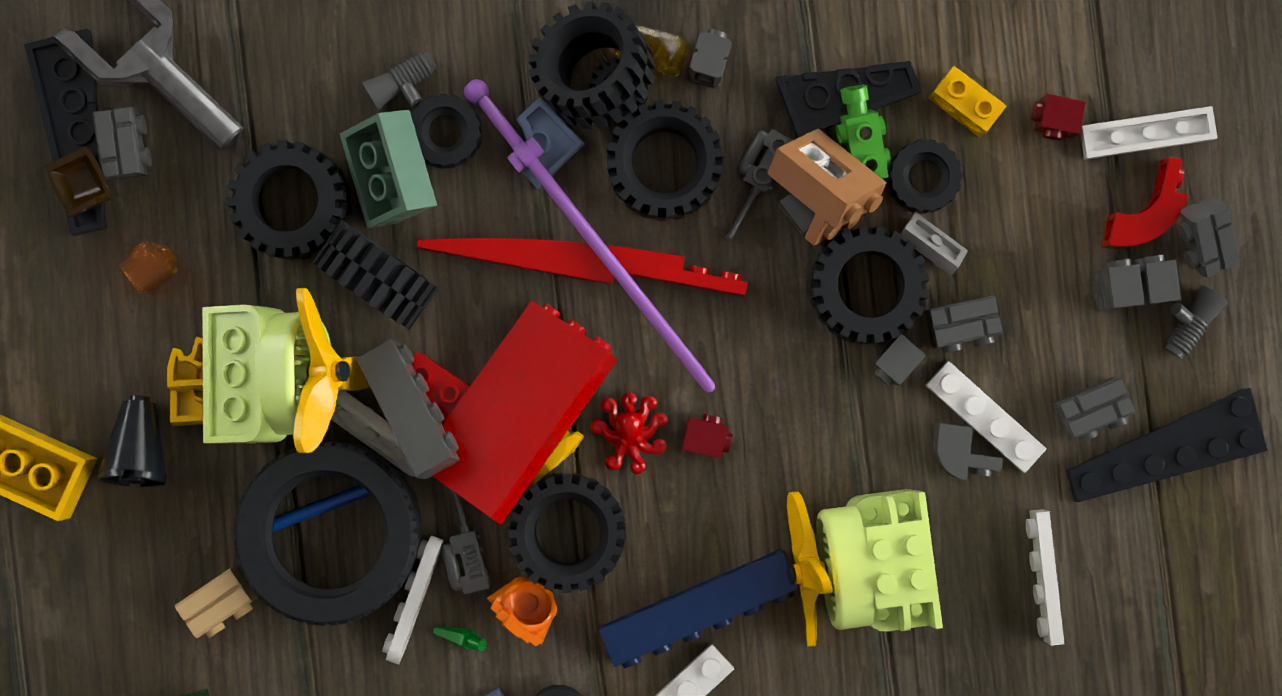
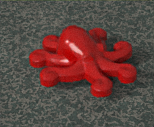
M627 392L621 398V404L625 409L623 413L618 414L617 402L614 399L606 398L601 402V409L604 412H608L610 423L615 430H611L602 419L593 420L590 424V430L592 433H601L606 440L616 445L614 456L606 458L605 464L608 469H619L623 456L627 453L633 461L630 470L636 475L641 474L646 468L645 461L639 452L654 455L665 452L667 447L665 440L657 439L653 441L652 445L647 443L646 440L652 437L658 427L666 426L668 419L665 414L656 412L652 415L649 424L643 426L649 410H652L657 405L656 398L653 396L643 397L640 402V409L636 412L633 405L636 403L637 397L634 393Z

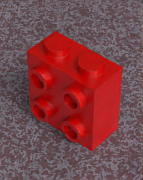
M417 352L413 356L415 361L411 365L416 374L420 373L427 382L429 391L426 394L430 402H435L444 416V420L441 421L443 425L471 385L422 352Z

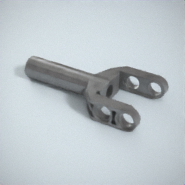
M129 0L158 28L153 27L116 62L117 66L114 69L75 32L62 27L53 35L57 44L101 86H128L134 83H150L220 151L229 148L241 136L244 128L173 61L172 11L161 0Z

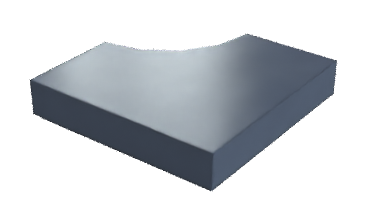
M541 97L533 102L516 119L523 130L525 142L533 136L545 151L538 157V160L552 177L585 146V143ZM527 167L521 171L538 190L542 187Z

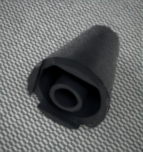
M131 395L129 400H125L121 404L98 471V479L101 482L119 486H129L130 484H141L140 487L164 486L167 476L156 404L150 402V397Z

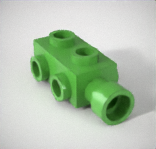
M856 85L841 89L842 103L846 104L848 115L840 116L841 124L836 125V135L839 144H845L846 151L864 165L868 160L874 159L875 166L870 170L882 179L889 177L887 168L891 166V157L888 148H884L882 135H886L885 122L882 115L878 116V112L872 109L867 110L866 100L869 99L867 85ZM863 127H868L869 135L861 138L860 130Z

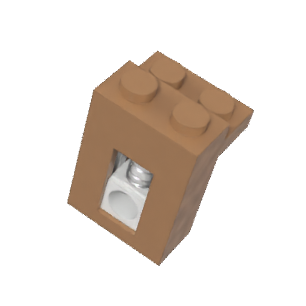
M819 128L777 148L767 172L770 177L815 213L805 236V239L814 246L826 239H833L840 231L846 228H853L860 220L862 214L868 211L870 213L875 211L883 200L881 194L887 183Z

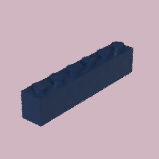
M779 549L600 625L599 632L614 667L622 664L623 668H628L641 662L640 656L652 651L654 655H658L672 648L670 643L682 638L684 642H689L702 636L701 630L712 625L714 629L725 627L733 622L731 617L740 613H744L745 616L753 615L763 610L762 604L773 599L775 603L786 601L794 596L792 591L799 588L797 584H790L788 563L783 551Z

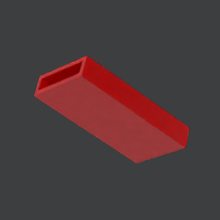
M533 301L529 303L442 425L445 432H450L457 441L459 450L456 453L460 460L434 474L433 477L499 524H502L617 362L616 358L610 353L612 347L607 342L597 336L594 340H591L584 335L586 330L571 319L568 323H565L559 319L561 314L547 303H544L542 307Z

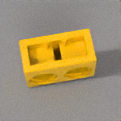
M955 66L947 72L928 97L929 100L979 138L990 129L1007 106Z

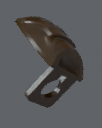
M86 146L45 165L49 182L58 200L67 211V217L72 218L112 199L105 176L98 162Z

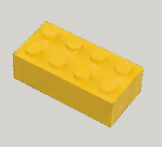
M0 414V495L56 521L70 519L98 458Z

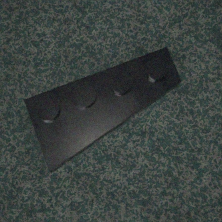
M910 61L775 77L777 87L797 138L818 128L822 131L841 124L840 116L848 115L847 106L842 103L841 89L856 85H867L869 99L866 100L867 110L872 109L874 111L922 92Z

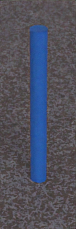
M358 485L280 515L274 519L273 532L371 494L364 487Z

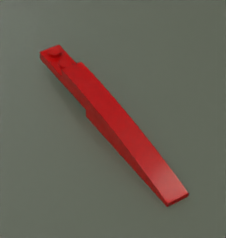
M510 238L418 240L417 247L421 250L613 285L614 276L588 243ZM606 245L630 276L742 297L746 294L748 282L741 281L742 275L730 272H722L721 277L708 275L709 269L698 266H690L689 271L682 270L685 259L683 256Z

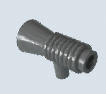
M428 51L423 54L418 52L417 55L415 54L413 57L406 59L405 62L403 61L398 66H394V69L391 68L390 72L362 81L378 110L401 91L410 106L417 107L422 98L414 85L417 82L420 83L421 80H425L429 75L432 76V71L437 69V66Z
M1201 285L1190 311L1181 303L1173 304L1170 312L1180 320V323L1177 324V327L1174 329L1175 331H1172V334L1166 340L1168 344L1165 350L1181 360L1184 355H1189L1190 351L1196 346L1195 344L1203 336V333L1209 328L1208 324L1230 304L1229 301L1216 291Z

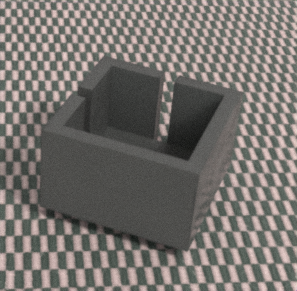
M1164 255L1136 259L1135 265L1131 264V259L1110 261L1109 263L1102 264V270L1092 272L1097 311L1181 300L1176 260L1165 261Z

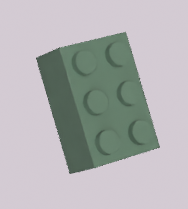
M409 110L378 113L340 133L367 229L397 224L437 206L434 190Z

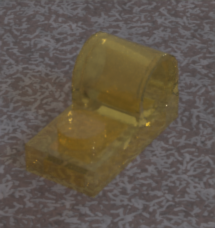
M636 25L653 52L651 55L655 60V70L678 77L690 44L681 36ZM614 49L613 53L621 57V52Z

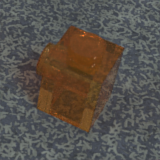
M154 242L140 243L130 251L131 257L119 265L136 290L146 294L179 271L173 263L177 259L172 251L165 244L160 246V244Z

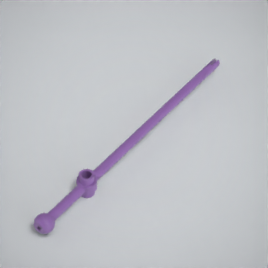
M475 79L469 82L464 88L466 101L473 105H479L512 147L514 152L507 156L511 164L518 172H521L525 167L532 172L704 391L713 392L715 384L703 367L538 160V157L545 152L533 136L526 142L522 140L488 97L489 87L484 81Z

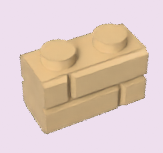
M234 566L177 603L175 608L186 622L194 637L199 638L206 634L208 638H211L226 628L223 621L232 615L238 620L253 610L250 603L257 599V595L250 588L240 569Z

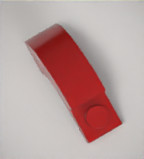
M1167 157L1160 161L1152 198L1141 212L1133 215L1117 212L1108 215L1101 245L1102 248L1121 249L1149 242L1162 235L1176 222L1188 198V194L1176 192V188H1180L1184 178V169H1181L1183 159Z

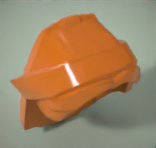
M519 576L487 597L492 603L490 609L496 614V618L502 623L501 625L517 639L520 638L526 643L530 642L534 646L542 645L551 622L557 613L553 593L550 590L544 589L541 583L537 582L534 584L528 579L529 577Z

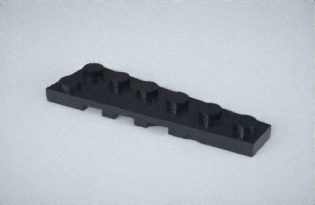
M89 29L75 31L93 49L91 31ZM53 37L24 44L53 161L86 146L100 166L93 113L98 111L96 80L57 44ZM105 202L72 218L67 217L71 235L79 236L106 229Z
M1244 388L1210 403L1200 410L1184 415L1174 422L1158 427L1137 439L1121 444L1111 451H1106L1071 467L1066 472L1074 501L1081 502L1268 451L1252 390L1251 388Z

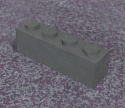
M390 339L356 358L415 477L425 480L458 462L460 459L456 453L459 450L457 441L450 432H445L441 424L444 416L435 402H430L426 394L429 391L428 384L420 373L416 374L411 363L415 360L407 345H401Z

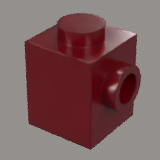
M1046 94L1040 99V102H1035L1032 110L1031 120L1036 121L1034 131L1043 132L1042 137L1051 140H1062L1063 137H1076L1081 132L1086 101Z
M703 414L702 420L689 417L681 449L721 459L722 452L729 453L733 434L727 433L728 426L721 424L723 419L721 417Z

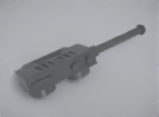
M771 129L770 133L763 130L758 131L738 164V172L745 176L743 182L752 186L731 229L727 235L725 234V240L728 242L734 240L733 237L756 196L758 197L760 192L765 194L766 191H771L773 186L770 184L773 178L767 172L777 148L793 141L774 129ZM763 147L767 148L768 150L759 166H754L753 164Z
M452 491L461 526L459 527L460 534L450 536V542L444 543L441 551L451 588L455 591L463 590L465 595L491 587V582L482 555L484 548L483 545L480 546L478 540L481 539L480 533H477L476 529L470 531L469 525L466 523L460 496ZM458 553L461 555L465 575L462 576L456 556Z

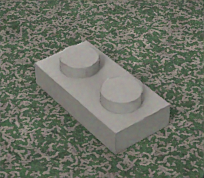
M916 212L911 216L900 233L902 234L901 239L905 242L911 241L916 246L915 250L951 276L959 268L968 252L967 249Z

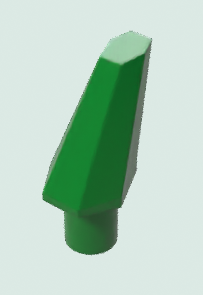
M437 626L433 631V634L467 651L474 649L482 652L487 645L486 640L478 637L472 629Z

